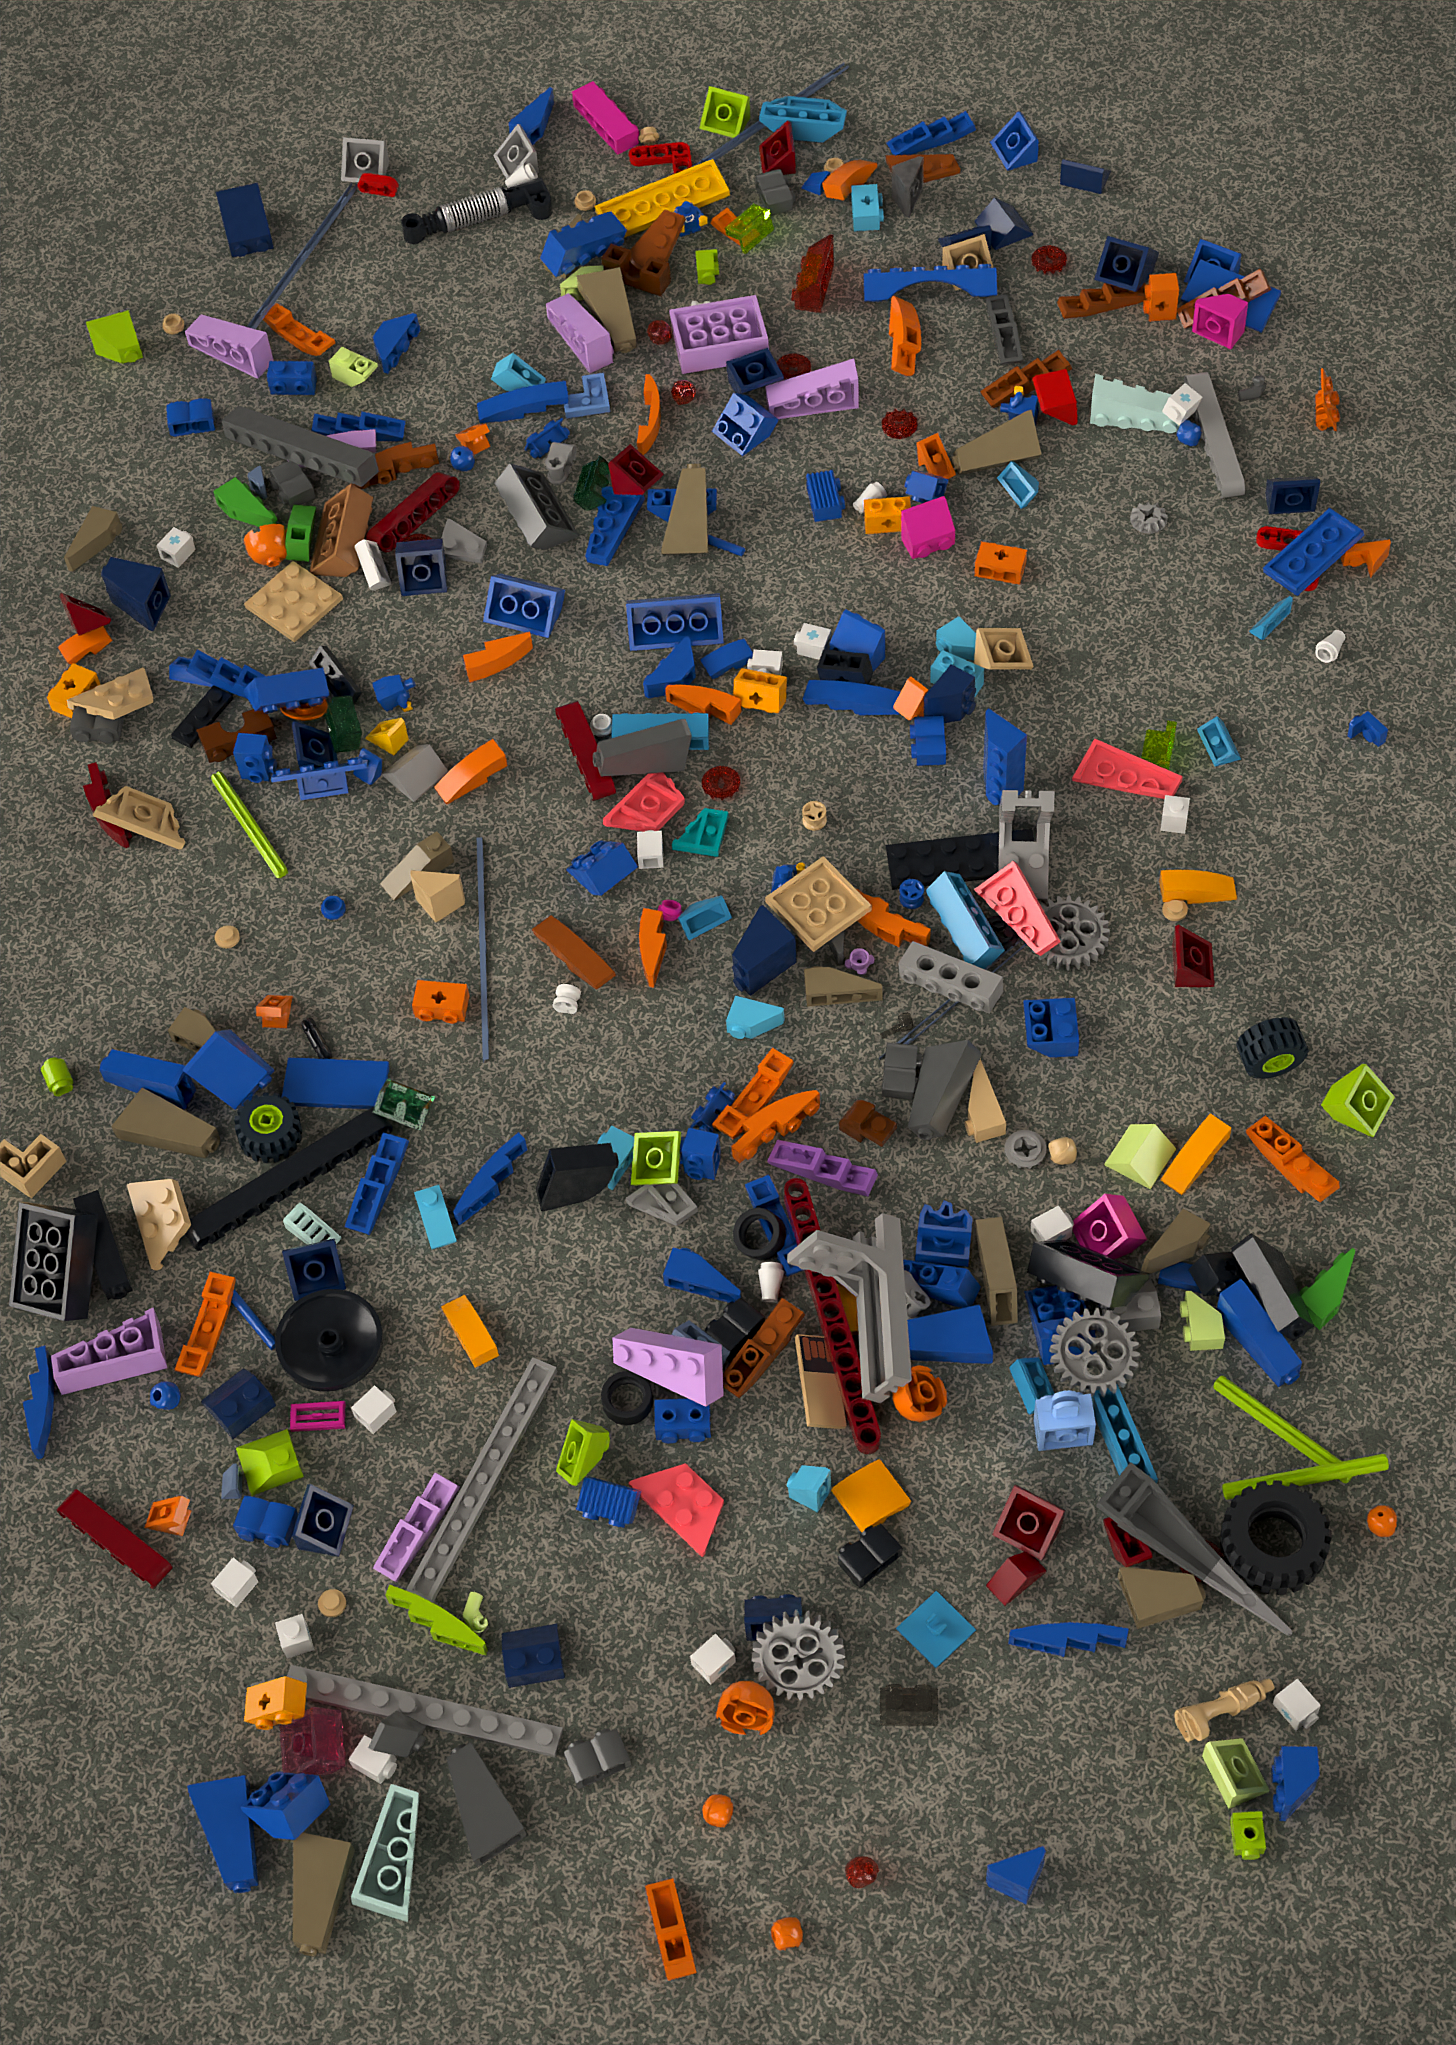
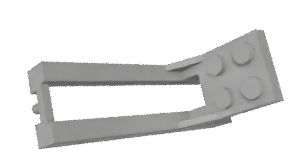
M1002 790L998 825V871L1012 861L1016 862L1036 898L1048 900L1050 822L1054 813L1055 791H1039L1038 799L1032 798V791H1025V798H1018V790ZM1015 806L1039 807L1038 818L1035 824V829H1037L1036 842L1012 841V822Z
M884 1213L875 1219L876 1238L872 1236L869 1239L865 1238L864 1232L859 1231L852 1237L853 1240L816 1230L787 1254L788 1264L798 1266L803 1270L815 1271L824 1276H832L856 1297L862 1398L882 1403L890 1397V1391L896 1393L898 1386L903 1387L912 1381L900 1218Z

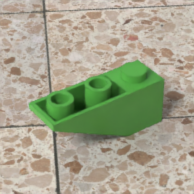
M236 477L213 491L217 505L230 518L258 527L276 524L277 517L271 509L267 510L262 500L258 496H253L246 483L242 484Z
M293 505L285 540L286 560L309 562L316 506Z
M1354 1248L1350 1249L1346 1254L1340 1253L1328 1271L1326 1269L1322 1270L1316 1276L1315 1283L1310 1288L1305 1286L1300 1291L1315 1327L1319 1330L1339 1311L1356 1251Z

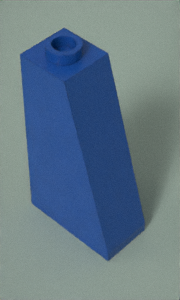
M114 1049L110 1051L109 1055L100 1064L99 1070L104 1081L138 1093L143 1087L183 1110L186 1109L196 1092L192 1078L182 1070L185 1066Z
M1240 1279L1222 1291L1219 1295L1217 1311L1222 1314L1223 1325L1278 1387L1284 1383L1290 1385L1295 1382L1300 1376L1302 1361L1284 1336L1277 1331L1269 1315L1245 1282Z
M980 1304L908 1320L910 1360L978 1364L993 1363V1350Z
M243 1775L187 1785L188 1793L225 1885L229 1890H233L234 1893L250 1891L251 1886L258 1885L253 1820L241 1809V1806L251 1795L248 1779Z

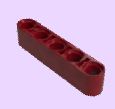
M436 472L368 531L366 540L376 542L379 550L383 552L392 551L396 548V542L404 541L458 493L460 488L459 480L454 476Z
M575 701L555 708L557 719L561 721V729L564 736L569 740L570 750L573 756H576V764L581 774H584V782L588 792L592 793V801L616 794L612 777L600 776L598 768L594 767L593 753L597 751V743L579 702Z
M75 1489L56 1509L63 1518L67 1517L72 1522L71 1525L81 1533H87L92 1538L91 1541L104 1550L106 1548L111 1553L110 1556L123 1566L126 1564L131 1569L130 1572L143 1582L146 1580L151 1585L150 1588L155 1589L173 1569L165 1558L79 1490Z

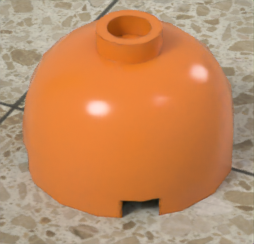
M268 524L260 526V531L253 533V530L248 532L244 536V544L248 555L254 562L267 565L268 567H275L286 558L285 540L287 529L285 530L284 525Z
M921 1365L911 1367L912 1381L903 1387L898 1386L896 1393L892 1392V1399L896 1409L907 1420L924 1422L934 1419L942 1413V1408L947 1404V1392L942 1380L939 1377L935 1379L929 1373L933 1370Z
M739 1681L732 1683L722 1692L716 1717L722 1720L721 1726L731 1733L746 1735L743 1730L744 1728L760 1730L759 1735H762L772 1727L775 1705L771 1693L765 1687L753 1681Z

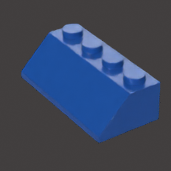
M720 593L626 601L630 651L673 648L685 636L690 638L691 646L724 644Z
M987 709L985 712L983 761L985 790L988 800L994 805H1000L1002 790H1018V795L1024 791L1027 734L991 709Z

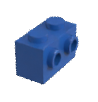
M269 361L267 381L271 395H315L317 375L314 362Z
M912 471L905 481L906 494L912 495L911 500L921 503L944 496L949 479L924 471Z
M238 733L233 754L241 779H248L254 783L270 781L271 773L275 774L277 769V761L273 759L272 745H269L267 735Z
M688 1128L686 1137H681L680 1152H682L680 1164L684 1166V1174L695 1180H701L702 1178L715 1180L721 1160L719 1134Z
M691 1399L654 1400L656 1440H661L663 1443H675L678 1439L702 1442L705 1438H711L710 1405L705 1407Z

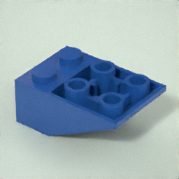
M1057 1286L1024 1291L1043 1365L1054 1364L1050 1362V1359L1055 1354L1049 1352L1050 1346L1055 1344L1051 1341L1052 1336L1059 1335L1056 1329L1058 1325L1064 1326L1063 1321L1065 1317L1073 1321L1072 1316L1075 1311L1081 1317L1083 1316L1084 1309H1086L1084 1300L1077 1298L1078 1294L1074 1292L1068 1293L1058 1290ZM1090 1330L1089 1334L1096 1338L1095 1330ZM1077 1335L1079 1338H1082L1084 1340L1082 1335ZM1071 1346L1068 1348L1070 1353L1074 1355L1082 1354L1078 1347ZM1090 1350V1354L1092 1355L1094 1353H1097V1350L1094 1352Z

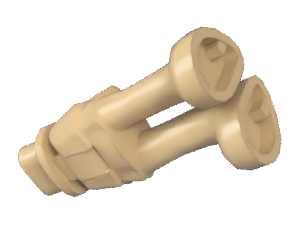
M1264 1679L1260 1682L1255 1680L1228 1688V1691H1219L1220 1697L1216 1700L1185 1706L1176 1710V1726L1187 1742L1194 1739L1201 1741L1209 1736L1208 1721L1224 1713L1235 1716L1242 1710L1245 1711L1255 1703L1265 1700L1266 1693L1274 1690V1684L1270 1679Z

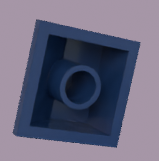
M768 348L726 361L728 382L733 391L738 394L784 379Z
M1314 476L1267 479L1265 495L1268 513L1315 512L1320 479Z
M443 538L396 542L395 556L401 596L447 592Z
M951 664L924 696V716H943L944 723L961 721L966 714L970 715L976 706L974 702L976 693L975 677Z
M244 1368L201 1401L232 1439L236 1438L276 1406L270 1392L255 1375Z
M785 1594L779 1596V1598L768 1599L766 1596H753L751 1599L745 1600L744 1623L747 1641H757V1632L764 1633V1623L773 1626V1616L781 1621L783 1620V1612H786L791 1618L794 1616L795 1610H798L800 1617H802L801 1597Z
M557 1624L501 1633L505 1678L509 1688L565 1678Z

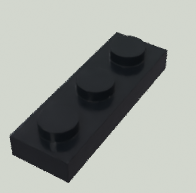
M320 645L309 664L313 669H324L329 691L344 710H349L355 705L363 692L327 646Z
M213 685L171 734L172 739L191 749L199 740L197 729L211 725L233 700L232 694Z

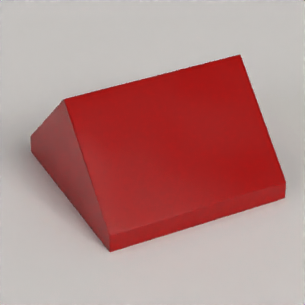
M1067 369L1035 375L1032 379L1041 411L1070 425H1077V402Z

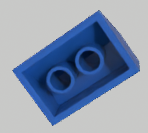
M504 574L493 575L490 579L483 622L549 638L562 610L565 589Z
M323 668L254 678L244 688V694L254 710H263L264 713L278 711L277 708L286 707L287 710L297 709L301 707L300 704L309 703V706L321 705L329 696Z

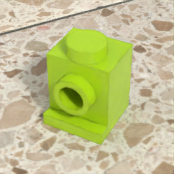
M717 249L695 251L698 284L711 285L715 283V275H719Z
M1262 1811L1232 1813L1230 1824L1234 1856L1242 1855V1859L1253 1860L1260 1858V1854L1265 1853L1266 1844ZM1244 1831H1252L1255 1837L1247 1838L1244 1835Z

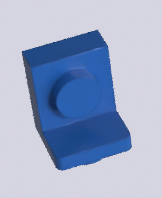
M1367 711L1350 721L1348 737L1352 739L1362 732L1368 742H1373L1379 747L1386 742L1388 729Z

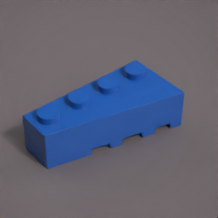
M610 211L592 217L588 223L584 220L579 221L573 228L569 225L564 226L561 232L556 230L549 231L540 259L555 277L569 274L575 267L579 265L584 266L591 259L603 256L611 244L621 246L627 229Z

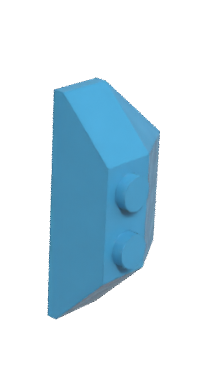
M785 96L771 102H763L759 121L772 132H775L788 120L791 122L793 140L823 143L844 128L847 110L841 109L837 104L826 99Z

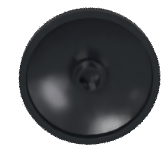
M341 1289L320 1290L299 1299L283 1315L275 1336L276 1354L285 1373L300 1386L314 1391H337L356 1384L374 1368L383 1348V1329L376 1311L361 1296Z

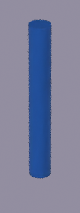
M708 534L709 545L741 557L744 554V547Z
M234 1289L231 1302L270 1350H273L275 1348V1337Z

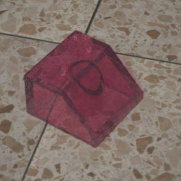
M311 1707L305 1711L304 1717L292 1720L291 1724L279 1725L282 1769L284 1773H304L323 1776L332 1774L345 1767L346 1754L344 1751L343 1724L340 1710Z

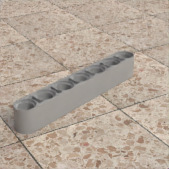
M1208 372L1185 375L1184 384L1186 383L1202 396L1193 415L1195 421L1199 423L1202 429L1201 439H1204L1205 445L1203 446L1206 455L1211 460L1209 464L1212 473L1216 475L1214 480L1218 491H1221L1222 496L1220 498L1244 495V478Z

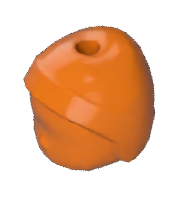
M1385 1505L1376 1506L1371 1509L1367 1515L1368 1527L1379 1537L1392 1536L1397 1527V1516L1394 1510Z
M722 1794L709 1796L702 1808L704 1820L712 1826L725 1827L730 1822L733 1814L731 1798Z
M786 1917L773 1923L771 1935L778 1950L799 1947L802 1943L803 1931L798 1918Z

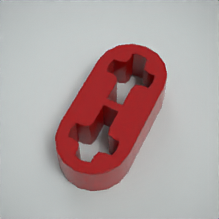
M364 173L361 175L357 187L363 193L394 197L399 184L394 178L389 176Z

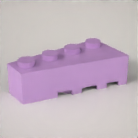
M568 293L546 303L548 319L589 373L613 363L612 354H614V349L611 345L610 333L577 300Z
M200 315L185 331L189 346L257 379L268 369L269 361H274L266 332L205 315Z
M854 359L765 386L768 411L778 419L859 408L858 375Z
M154 1308L145 1311L146 1315L135 1320L130 1318L122 1322V1326L110 1332L105 1330L98 1333L95 1339L87 1343L81 1341L52 1355L53 1375L61 1394L64 1395L166 1369L167 1362L161 1327Z
M629 1328L613 1337L614 1364L705 1407L723 1397L721 1344L636 1328Z

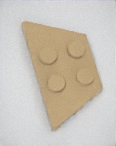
M144 668L117 677L110 682L98 685L89 691L67 699L68 708L71 710L79 706L86 708L88 714L101 715L113 720L153 703L152 691Z
M128 786L123 787L119 790L118 794L108 798L104 805L96 807L93 816L176 849H182L185 844L184 838H180L178 833L180 826L174 817L172 804Z
M173 1179L127 1184L128 1192L151 1269L160 1270L164 1266L161 1263L162 1259L168 1251L173 1252L180 1238L185 1235L191 1226L179 1183Z

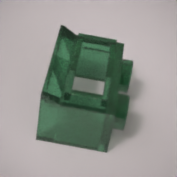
M599 455L597 460L583 465L575 493L573 494V501L585 511H590L606 503V499L595 491L597 485L600 488H605L609 485V480L605 477L610 474L609 462L601 455Z
M331 697L324 717L335 753L359 749L362 730L352 697Z
M387 1078L379 1091L372 1113L421 1131L430 1114L435 1097Z

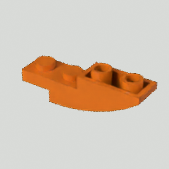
M893 296L891 298L889 336L893 337L891 370L905 376H912L915 374L916 354L921 351L920 322L916 309L911 303Z
M856 889L872 905V910L858 920L863 927L877 937L897 947H900L903 940L910 943L914 941L928 946L930 942V928H927L922 923L906 920L899 914L889 913V903L879 897H871Z
M817 1090L790 1095L753 1114L743 1122L744 1135L731 1146L732 1157L738 1163H741L745 1158L749 1160L756 1154L758 1147L763 1142L768 1143L774 1138L776 1131L783 1137L789 1132L794 1133L797 1131L806 1116L811 1117L819 1110L820 1093Z
M1266 1115L1246 1130V1134L1259 1151L1300 1193L1303 1194L1306 1191L1318 1202H1322L1340 1188L1339 1181L1302 1152V1145Z

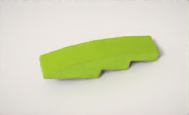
M389 1585L386 1592L389 1604L409 1609L408 1615L411 1622L431 1627L430 1633L433 1640L486 1656L488 1649L485 1641L465 1623L442 1607L419 1595Z

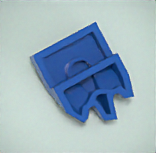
M945 1200L938 1211H934L931 1206L925 1204L919 1215L915 1261L968 1267L973 1218L967 1210L964 1209L958 1213H953L952 1203Z

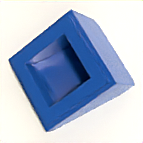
M830 172L812 173L803 184L802 189L821 196L824 192L822 183L830 175Z
M363 748L358 757H362V760H368V768L354 770L353 775L371 785L381 776L382 759Z

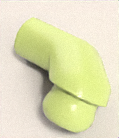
M470 1592L463 1612V1619L473 1632L480 1633L488 1626L487 1618H484L479 1611L483 1596L476 1592Z

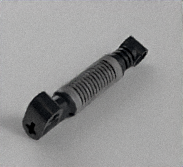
M541 177L508 188L502 186L494 188L493 191L490 189V193L486 191V193H479V196L477 194L475 196L472 195V199L469 196L468 199L466 197L464 200L461 199V202L458 200L457 202L454 201V204L451 202L450 205L448 203L447 205H440L432 211V214L428 212L427 216L422 214L421 217L415 213L405 215L401 220L403 237L409 244H418L424 240L427 234L432 235V232L435 234L437 230L438 232L449 233L455 229L465 228L466 225H473V221L476 224L477 222L480 223V221L490 220L491 216L494 219L498 215L508 214L512 209L527 205L535 219L545 220L552 215L551 195Z

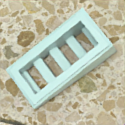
M298 1203L283 1219L285 1228L307 1245L320 1242L327 1234L330 1236L327 1240L335 1239L336 1244L342 1239L340 1235L302 1203ZM310 1222H312V1224H311V1225L306 1229V1231L304 1232L303 1229H304ZM320 1228L319 1233L312 1239L311 1236Z

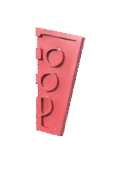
M1094 738L1073 775L1072 781L1165 799V795H1175L1182 782V776Z
M1012 861L974 889L1036 954L1042 956L1061 942L1016 862Z

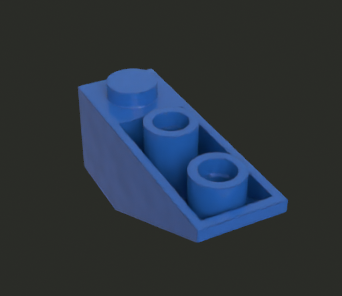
M551 87L540 94L537 99L526 106L516 117L511 119L508 123L510 133L517 124H520L532 145L543 137L554 105L553 89Z
M903 1259L904 1270L912 1274L914 1280L928 1297L955 1307L965 1308L973 1305L981 1286L968 1269Z

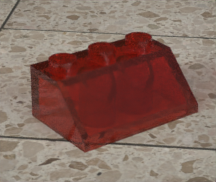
M829 234L808 247L806 256H802V271L797 273V288H793L791 301H795L796 310L821 313L834 268V235Z

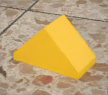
M402 718L380 722L365 738L393 756L409 740L405 721Z

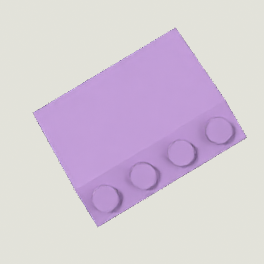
M756 295L669 310L682 374L726 367V361L765 348L769 349L768 336Z

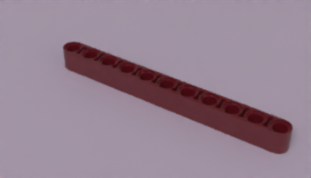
M799 1178L788 1180L784 1186V1203L798 1246L816 1230L821 1231L806 1182ZM793 1191H799L802 1193V1195L799 1197H793L790 1195V1193ZM799 1215H807L809 1219L806 1221L798 1220L796 1217ZM804 1270L855 1445L861 1453L872 1454L880 1446L881 1433L871 1400L862 1398L860 1361L836 1280L832 1276H824L815 1271ZM822 1286H826L831 1291L828 1293H820L817 1289ZM827 1311H835L838 1315L834 1318H829L825 1313ZM841 1335L845 1340L837 1343L832 1340V1337ZM849 1360L853 1365L842 1367L839 1362ZM849 1385H857L860 1388V1390L858 1392L852 1393L849 1392L846 1389V1387ZM856 1410H864L868 1415L859 1418L854 1415V1412ZM871 1435L875 1438V1441L865 1443L861 1440V1437Z

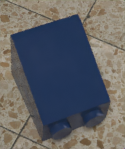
M258 183L216 192L232 258L237 256L244 257L247 254L265 252L274 248Z
M1107 236L1094 280L1137 292L1149 279V275H1152L1159 252L1149 247Z
M110 557L107 565L102 568L101 576L111 602L149 631H154L171 597L162 568Z
M764 905L760 906L732 954L733 982L737 989L741 992L745 990L751 996L797 963L795 936Z

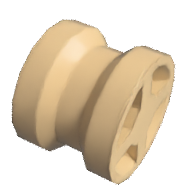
M810 801L803 806L802 820L805 828L817 831L826 825L827 814L824 804L818 801Z

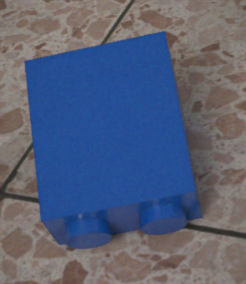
M230 1029L215 1031L182 1069L186 1074L235 1110L239 1109V1107H244L243 1102L247 1099L249 1101L253 1100L252 1096H254L259 1088L264 1089L271 1082L272 1078L270 1075L275 1071Z

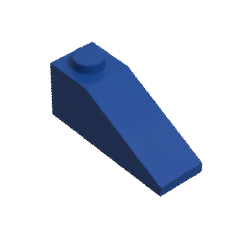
M672 1248L663 1273L665 1286L728 1303L742 1298L741 1290L699 1254L688 1248Z

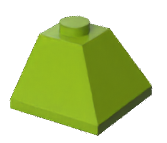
M129 310L86 322L97 355L121 364L126 362L132 363L137 359L143 358Z
M1361 1064L1331 1086L1321 1106L1333 1120L1370 1137H1374L1395 1096L1367 1064Z
M680 1131L635 1133L631 1185L678 1184Z
M571 1419L556 1472L568 1483L577 1486L602 1459L603 1453L607 1451L610 1444V1432L602 1426Z
M288 1429L236 1447L251 1496L304 1477Z

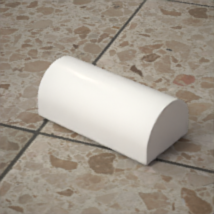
M365 539L355 545V550L370 590H377L391 585V580L377 543Z

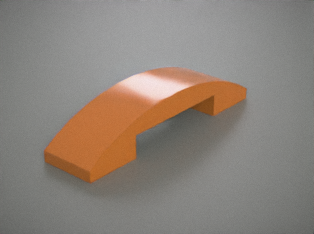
M278 303L272 306L263 318L272 330L304 353L320 356L335 344V340L322 331L315 333L293 319L292 313Z
M646 374L644 384L645 405H651L648 426L639 425L637 449L643 456L653 445L661 423L659 392L650 374Z
M772 1048L758 1065L756 1075L734 1103L724 1108L712 1126L732 1139L739 1136L743 1132V1122L765 1107L784 1081L794 1061Z
M209 1272L201 1295L203 1298L201 1308L188 1344L182 1347L175 1371L201 1377L205 1372L228 1316L235 1287V1277Z

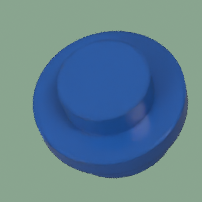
M337 896L325 898L321 905L323 916L330 920L342 917L346 911L344 901Z

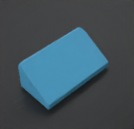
M1289 596L1276 603L1249 632L1264 640L1291 613L1293 598Z
M1218 716L1197 728L1215 767L1241 759L1224 722Z
M1039 1357L1020 1358L1009 1367L1029 1415L1034 1413L1035 1400L1047 1395L1054 1396L1055 1393Z

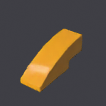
M1161 870L1159 883L1163 902L1186 900L1187 904L1237 900L1233 877L1198 870Z
M1210 1113L1178 1153L1161 1178V1181L1183 1195L1212 1162L1214 1155L1230 1138L1232 1128Z
M465 1295L441 1306L475 1368L499 1356L494 1341Z

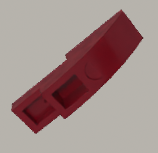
M97 762L87 764L92 783L83 785L86 798L93 813L96 807L104 805L108 798L111 797L110 790L105 789L104 786L108 784L105 770L100 771ZM96 818L102 829L116 843L124 848L130 847L128 839L132 838L130 830Z

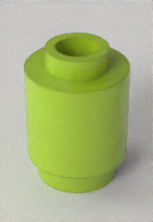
M56 1057L46 1060L41 1067V1072L49 1091L57 1097L73 1090V1079L65 1060Z

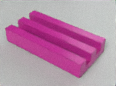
M345 1401L291 1404V1432L345 1429ZM339 1409V1413L297 1415V1411ZM339 1419V1421L296 1423L297 1421Z

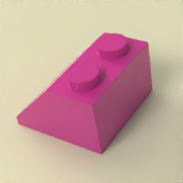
M1231 294L1197 299L1195 302L1192 332L1232 349L1245 331L1248 302Z
M944 496L901 511V540L912 559L927 557L934 551L940 549L947 550L955 544V528Z
M1104 1194L1073 1220L1074 1226L1072 1231L1081 1246L1113 1259L1132 1253L1147 1240L1125 1196Z

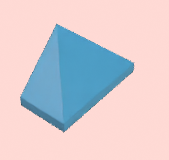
M1013 461L997 477L1021 509L1026 507L1038 493L1039 482L1036 478Z
M723 896L695 902L678 917L688 940L732 918Z

